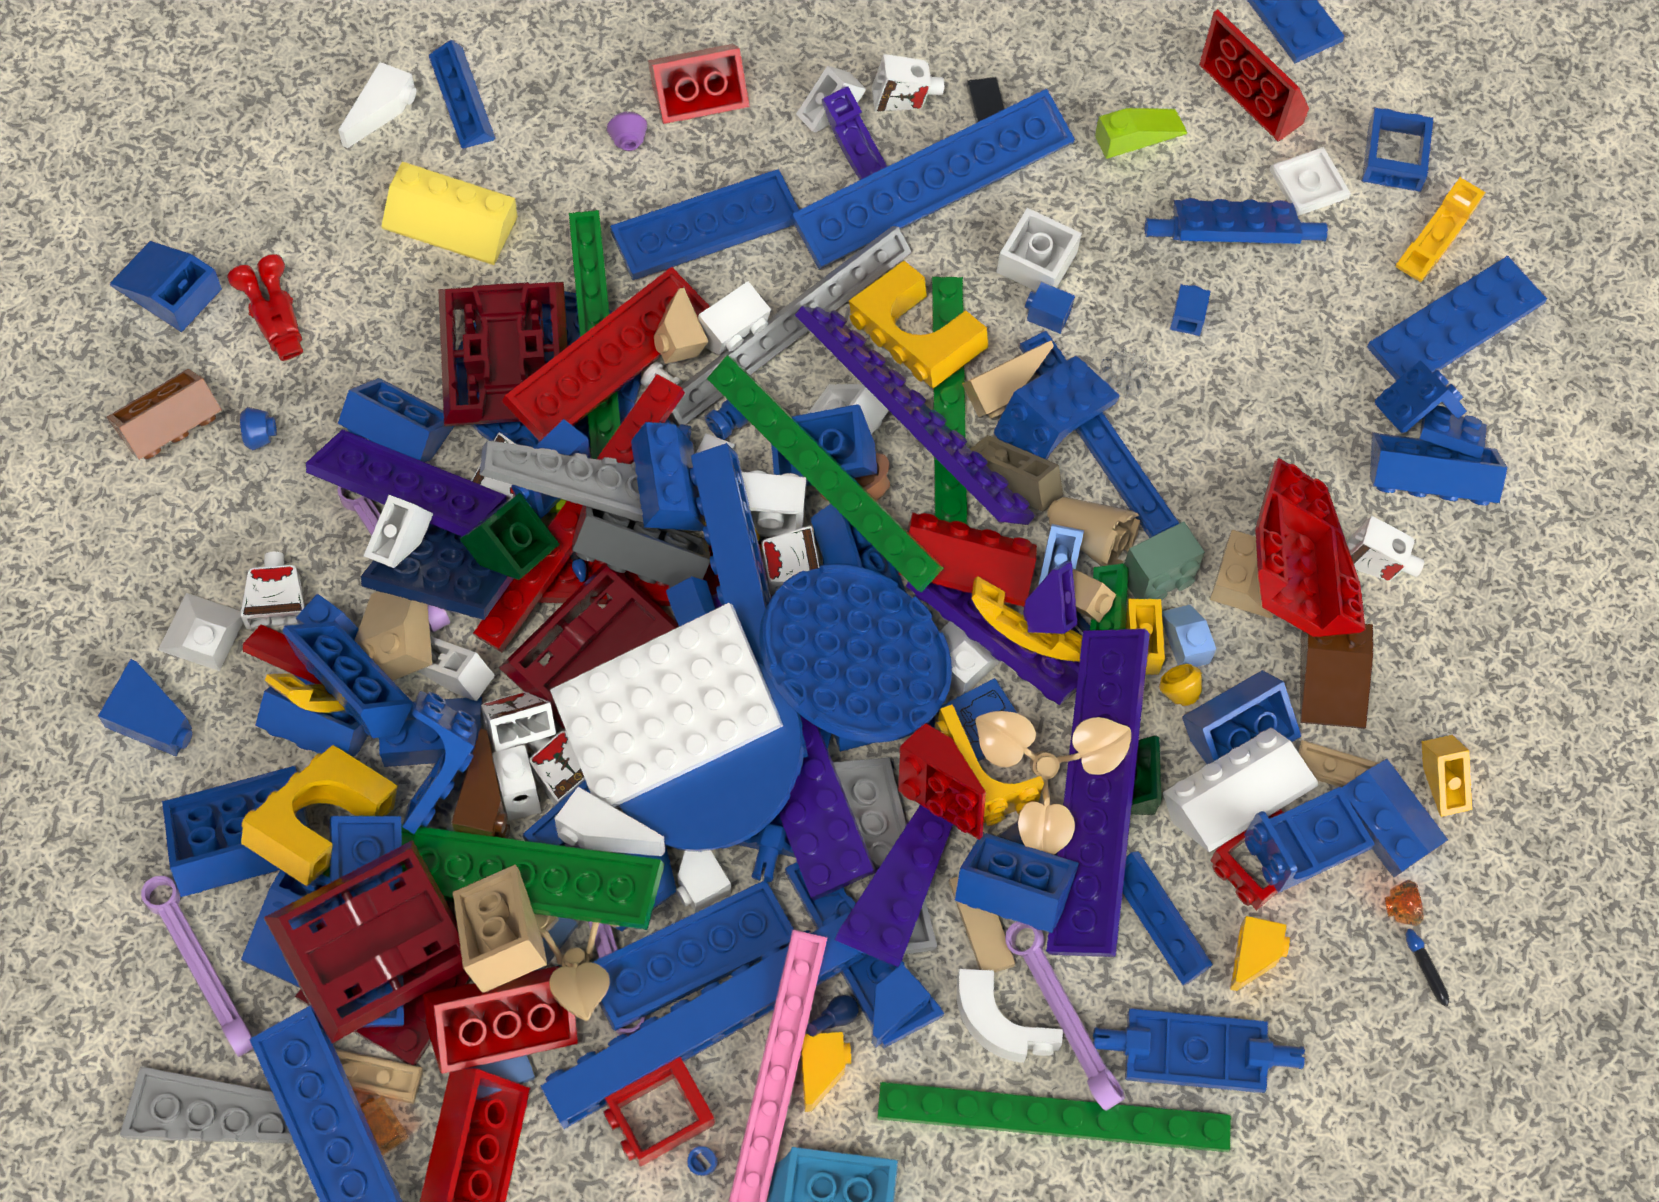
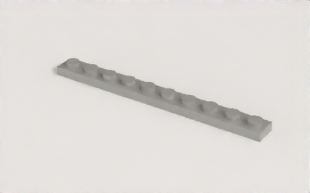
M891 226L769 318L767 321L768 325L756 335L751 332L743 338L744 341L738 348L731 352L727 350L683 383L680 387L683 388L685 394L670 414L674 424L677 426L687 424L723 396L707 380V377L727 355L732 357L751 375L809 331L795 316L801 306L814 309L815 307H820L827 312L835 311L908 256L911 250L900 228Z

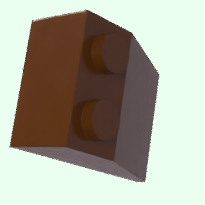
M1365 624L1366 629L1363 632L1313 637L1304 631L1301 632L1300 723L1366 728L1373 663V624Z
M480 729L473 751L474 756L469 764L451 823L453 830L456 832L508 838L510 824H506L507 813L504 811L499 781L492 756L493 752L488 732L485 729Z

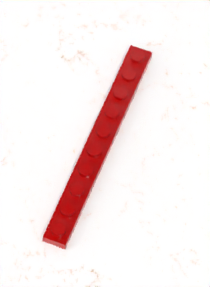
M656 374L597 457V460H603L604 457L616 459L618 463L632 464L634 462L631 445L633 437L645 422L665 423L684 396L683 388ZM571 501L565 502L548 526V530L560 545L521 579L512 580L490 613L473 632L476 638L503 653L572 555V540L582 509L581 504Z

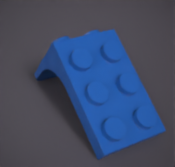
M1076 355L1014 391L994 429V434L1003 442L1047 460L1057 445L1068 434L1115 405L1120 395Z
M420 691L416 697L412 715L437 732L443 741L445 751L408 803L402 827L413 834L420 825L424 827L428 825L436 812L434 807L439 797L444 800L455 784L453 779L457 771L459 770L463 773L474 756L471 753L475 747L478 725L475 724V719L462 710L456 712L446 706V701L441 696L433 692L427 694L423 691Z
M1341 786L1270 819L1264 811H1261L1255 815L1244 834L1246 836L1245 844L1249 852L1253 856L1256 855L1263 866L1262 873L1269 885H1274L1278 893L1367 852L1375 845Z

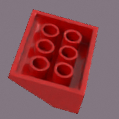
M1218 9L1214 11L1199 66L1279 142L1305 122L1309 106L1302 91Z

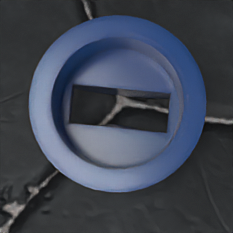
M699 1146L689 1153L687 1164L692 1173L699 1176H707L715 1170L717 1156L710 1148ZM700 1153L711 1165L708 1170L697 1158Z

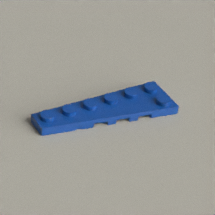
M796 862L785 868V874L816 929L823 927L822 922L828 917L837 913L841 916L847 912L850 913L856 903L845 893L844 888L813 900L810 897L798 863ZM870 955L844 970L841 974L872 1027L876 985L878 984L876 979L889 967H892L894 970L897 967ZM931 995L928 1004L881 1043L883 1049L944 1016L943 1010Z

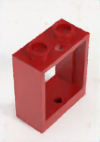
M1279 809L1275 813L1268 816V818H1273L1284 812L1281 809ZM1245 830L1219 847L1210 861L1213 863L1212 868L1217 876L1224 881L1228 879L1236 888L1235 892L1240 901L1247 906L1252 905L1257 911L1278 892L1274 885H1268L1262 890L1230 855L1233 850L1245 841L1246 836L1244 834L1247 831Z
M681 1057L605 1098L608 1109L603 1111L604 1116L612 1130L619 1128L625 1139L620 1142V1145L629 1161L636 1159L639 1167L715 1126V1118ZM673 1079L696 1121L651 1147L642 1150L620 1108Z

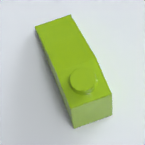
M1124 108L1099 116L1095 138L1105 158L1109 159L1186 135L1187 130L1176 109Z

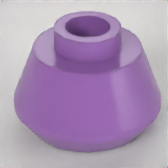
M635 112L619 113L607 124L609 136L617 147L625 151L635 150L644 141L647 121Z

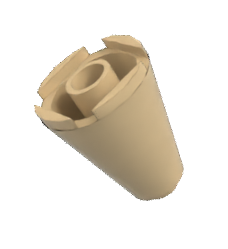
M1061 497L1058 501L1054 500L1047 512V517L1050 518V526L1055 524L1084 530L1080 550L1100 566L1123 563V560L1118 559L1124 549L1128 552L1129 548L1133 547L1140 526V520L1135 518L1139 515L1132 510L1068 497Z

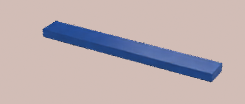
M1047 331L1020 343L1019 346L1022 353H1025L1041 344L1052 341L1054 347L1035 371L1039 377L1067 361ZM1103 412L1075 429L1128 508L1138 513L1139 516L1135 518L1140 520V525L1149 538L1180 524Z

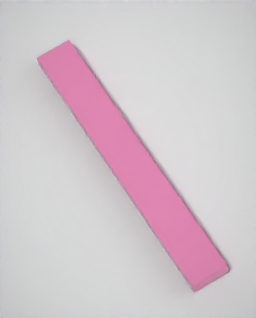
M792 930L728 1202H766L826 946V937Z

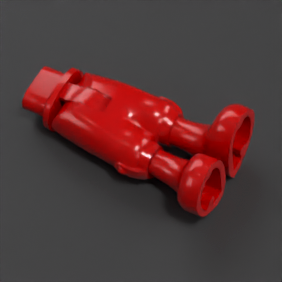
M271 254L260 259L257 264L259 276L269 293V301H266L263 297L257 277L251 266L239 265L234 267L228 273L227 278L233 288L247 295L250 300L248 306L249 316L255 319L271 350L277 352L281 361H285L303 353L300 344L302 336L292 307L293 298L288 292L283 291L280 285V278L284 272L285 263L280 255Z

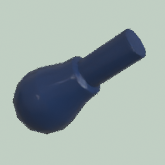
M846 994L834 997L827 1008L821 1013V1016L807 1024V1033L814 1037L827 1028L853 1023L858 1017L859 1008L857 1002L853 997Z

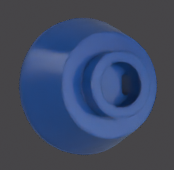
M247 407L241 412L240 427L245 447L250 450H256L270 443L272 436L277 435L275 418L269 417L267 411Z

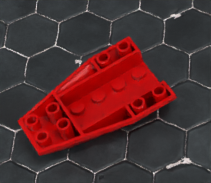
M1278 458L1274 461L1255 527L1262 608L1313 637L1361 633L1366 629L1361 584L1328 487L1321 480L1313 479L1303 473L1296 465L1288 464Z

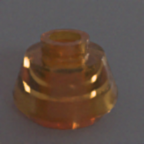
M1406 880L1390 889L1391 896L1385 897L1388 917L1395 916L1397 923L1418 926L1424 920V913L1417 883Z

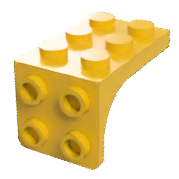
M953 704L940 709L938 722H935L936 729L953 739L986 791L983 823H986L987 826L998 824L1005 819L1007 814L1017 811V814H1020L1021 809L1026 803L1039 801L1044 786L1041 776L1016 784H1007L994 780L981 768Z

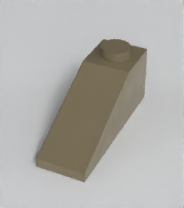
M989 435L970 449L981 454L988 462L986 466L992 472L1002 475L1009 483L1007 487L1013 493L1023 496L1029 502V506L1043 512L1054 500H1058L1063 496L1058 464Z

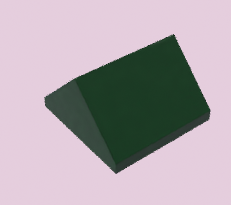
M1157 735L1138 741L1131 807L1132 815H1155L1162 800L1160 738Z

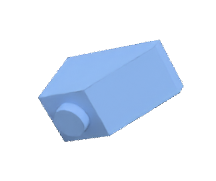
M1055 524L1051 525L1039 584L1054 568L1065 561H1072V568L1076 569L1084 530Z
M1191 605L1162 611L1163 626L1177 665L1191 664L1198 667L1210 664L1215 654L1216 646L1207 621Z

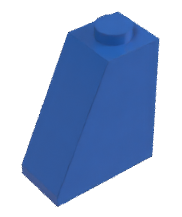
M130 659L98 717L107 729L177 756L181 748L185 749L189 745L193 734L192 727L187 717L139 663Z

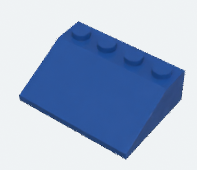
M296 766L162 801L169 865L181 897L280 870L241 844L243 831L241 825L249 811L257 810L265 803L273 791H279L288 783L291 776L297 772ZM303 807L295 813V816L303 825L311 829L306 807Z

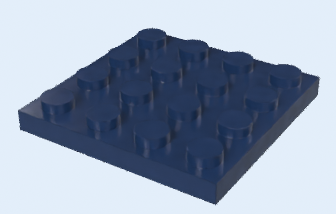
M429 523L421 544L395 568L373 560L361 575V586L484 620L514 578L480 566L460 541L462 536Z

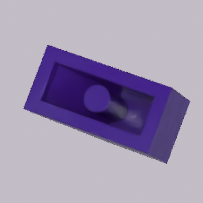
M1065 561L1054 568L1025 600L1023 615L1025 621H1027L1028 632L1065 634L1078 625L1072 561Z

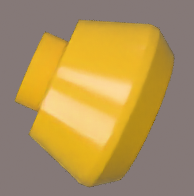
M1191 664L1173 667L1161 677L1159 689L1174 704L1189 706L1195 703L1202 693L1201 670Z

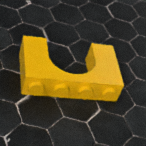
M904 260L849 300L851 313L849 317L855 328L864 330L870 335L872 341L878 347L883 346L889 351L898 364L903 363L908 367L918 381H924L931 388H935L988 348L987 327L965 310L947 325L933 333L917 335L907 333L898 328L895 323L900 316L927 297L925 277Z
M332 745L324 753H318L304 770L294 773L288 783L279 791H273L265 803L257 810H251L246 814L241 825L243 828L241 844L308 886L330 866L333 843L303 825L296 818L295 813L308 805L327 803L339 806L355 816H386L394 809L398 785L335 745Z

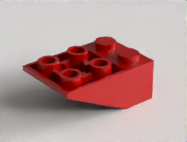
M925 723L900 746L898 791L907 799L913 800L930 810L935 816L942 817L952 823L960 831L980 840L983 835L986 791L953 739Z

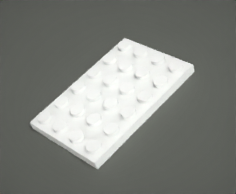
M730 603L550 689L590 793L612 807H616L783 727L736 611Z

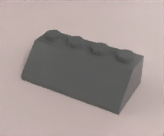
M582 505L572 540V551L576 552V555L581 559L594 562L596 559L607 563V566L614 571L625 573L627 570L638 574V577L645 582L655 584L658 581L669 585V588L691 576L703 579L710 563L709 547L705 538L683 530L645 528L643 522Z

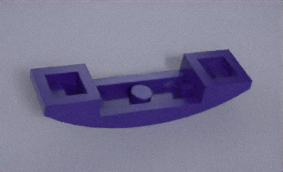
M847 86L822 98L821 101L834 135L857 177L861 180L888 167L860 117L862 110L849 87Z

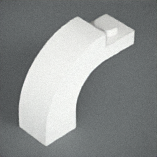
M959 969L957 975L958 1009L967 1030L981 1046L1001 1058L1024 1063L1027 1057V1049H1033V1054L1039 1056L1053 1055L1054 1051L1060 1050L1063 1043V1029L1023 1027L1010 1022L1002 1015L994 999V971Z

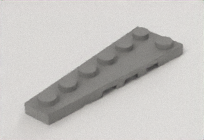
M489 440L482 446L481 476L643 522L635 462L632 464L618 463L616 459L604 457L603 460L587 458L586 454L575 453L573 456L562 455L556 450L535 449L531 446Z
M890 758L833 762L877 872L907 826ZM875 874L869 876L870 881ZM924 900L905 954L929 952L937 947L926 900Z
M141 1066L120 1132V1136L124 1139L295 1144L272 1092Z

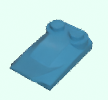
M791 1147V1151L786 1157L774 1165L768 1202H894L898 1160Z

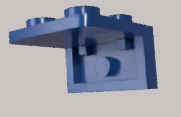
M1421 360L1408 369L1402 377L1385 389L1375 400V405L1401 433L1407 432L1441 402L1457 419L1467 412L1459 402L1464 398L1452 384L1446 387L1449 381L1438 369L1432 372Z

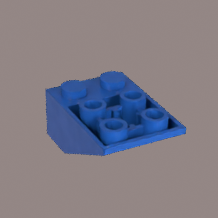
M149 241L109 283L111 287L181 333L222 290L214 268L190 253Z
M280 869L269 888L241 960L300 988L264 917L329 884L330 878L321 874L310 885L306 886ZM330 903L311 914L305 913L298 921L290 924L292 929L294 930L330 911ZM322 919L309 925V928L311 929L312 933L318 931L316 925L319 924Z

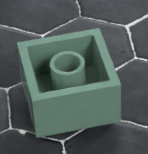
M1185 522L1129 548L1124 564L1129 568L1128 588L1135 599H1161L1162 601L1168 595V592L1176 588L1182 591L1195 582V576L1200 568L1205 552Z

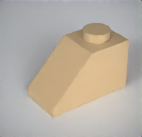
M684 288L678 289L668 304L654 334L656 350L661 353L665 364L698 357L708 343V339Z

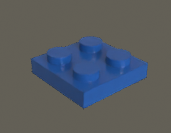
M1436 406L1422 418L1419 439L1481 459L1485 449L1487 425L1474 416H1461L1457 419L1446 407Z

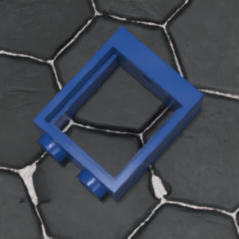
M1374 108L1368 125L1362 182L1421 192L1428 174L1433 118L1420 114L1397 112L1391 109ZM1380 129L1421 136L1418 165L1377 158Z
M565 419L534 447L535 449L556 450L559 454L573 456L575 453L586 454L587 458L591 459L588 437ZM516 485L511 486L514 494L516 495L520 492L540 519L561 500L560 498Z

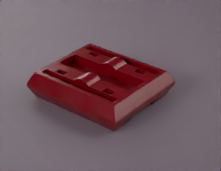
M564 281L476 285L467 288L438 289L444 426L520 421L503 404L502 399L507 393L546 364L545 352H554L555 357L568 347ZM542 304L551 305L553 344H544ZM464 309L465 334H463V350H456L455 310ZM464 357L467 372L468 405H459L456 358Z
M604 563L499 669L523 692L550 702L553 720L566 731L550 689L678 628L679 625L623 573L612 570L607 566V563ZM607 594L608 600L605 604L606 606L602 609L597 603ZM591 597H598V598L591 604ZM549 652L550 658L545 666L541 665L539 661ZM533 654H540V655L533 661Z
M413 840L264 917L287 964L331 1044L465 971L463 968L457 920ZM403 865L407 868V871L354 898L350 893L366 883L368 884L378 879L382 873H389ZM400 878L399 882L394 884L396 890L392 892L388 884ZM343 897L345 903L294 930L292 929L290 924L298 921L305 913L311 914L322 906ZM322 919L321 922L316 925L318 931L312 933L311 929L309 928V925ZM435 942V944L429 948L431 955L427 956L423 948ZM451 948L455 957L431 969L408 984L400 985L398 978L406 975L410 969ZM390 983L393 992L374 1000L343 1018L338 1014L336 1009L373 989L378 990ZM356 985L351 990L354 997L348 999L344 991Z

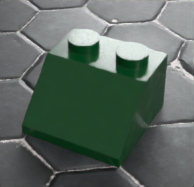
M520 492L498 506L460 538V541L480 566L517 580L525 576L560 545Z

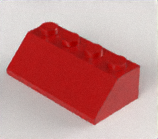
M912 512L907 532L943 567V570L931 583L972 593L973 582L978 576L1005 592L1004 602L1022 607L1025 606L1036 563V544H1032L1029 540L1021 537L1013 539L1001 536L998 532L990 529H974L960 521L947 522L929 513L917 514Z
M555 966L529 972L484 993L475 983L424 993L427 1030L441 1074L578 1044L575 1015L567 1011L554 998L550 990V977L560 967Z
M477 1068L449 1072L420 1202H506L529 1097V1087ZM479 1085L502 1089V1091L475 1100Z

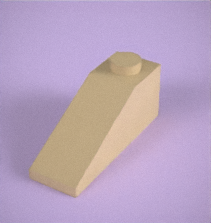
M1052 341L1041 344L962 383L978 417L988 414L989 418L992 419L1004 412L1005 405L1009 403L1014 391L1027 384L1054 347Z

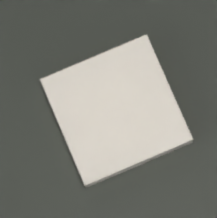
M1324 147L1281 161L1270 167V172L1288 203H1294L1297 216L1350 197L1349 189Z

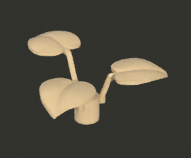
M994 711L982 714L975 719L980 748L989 762L999 767H1011L1020 762L1024 753L1031 759V771L1036 776L1042 777L1044 781L1042 789L1044 803L1032 801L1024 805L1018 817V830L1025 847H1031L1053 855L1069 843L1074 834L1075 822L1072 814L1065 806L1061 804L1050 805L1048 779L1053 778L1058 773L1060 763L1080 758L1082 766L1087 773L1094 775L1108 773L1115 769L1124 759L1131 742V730L1128 726L1118 724L1106 718L1093 717L1082 721L1073 732L1072 744L1078 753L1057 757L1047 751H1039L1034 754L1027 747L1035 741L1036 731L1032 723L1024 716L1014 712Z
M534 914L541 936L546 940L554 953L557 963L562 965L550 977L549 985L552 995L567 1011L588 1021L596 1006L606 995L610 985L607 971L600 965L589 961L593 958V947L599 923H592L586 951L580 948H571L565 954H561L549 932L543 929L549 921V916Z

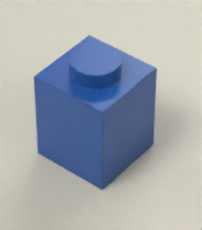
M1041 282L1037 292L1031 291L1025 304V308L1029 310L1027 321L1061 334L1072 311L1075 295Z
M1181 284L1175 302L1170 330L1200 336L1205 322L1211 291L1195 285L1187 286Z

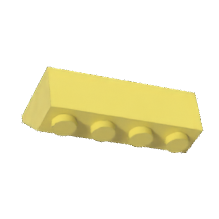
M401 162L389 186L381 227L382 229L495 265L518 216L515 198Z

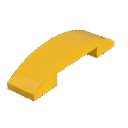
M1460 177L1444 198L1442 205L1414 243L1410 244L1395 267L1422 282L1458 236L1486 192Z
M978 576L975 578L971 599L982 616L997 631L1016 644L1038 654L1060 660L1080 661L1082 635L1071 629L1065 634L1028 632V625L1024 615L1004 605L1005 592Z
M291 673L266 675L265 681L272 688L305 710L319 713L345 710L338 700L326 691L323 684L306 685Z

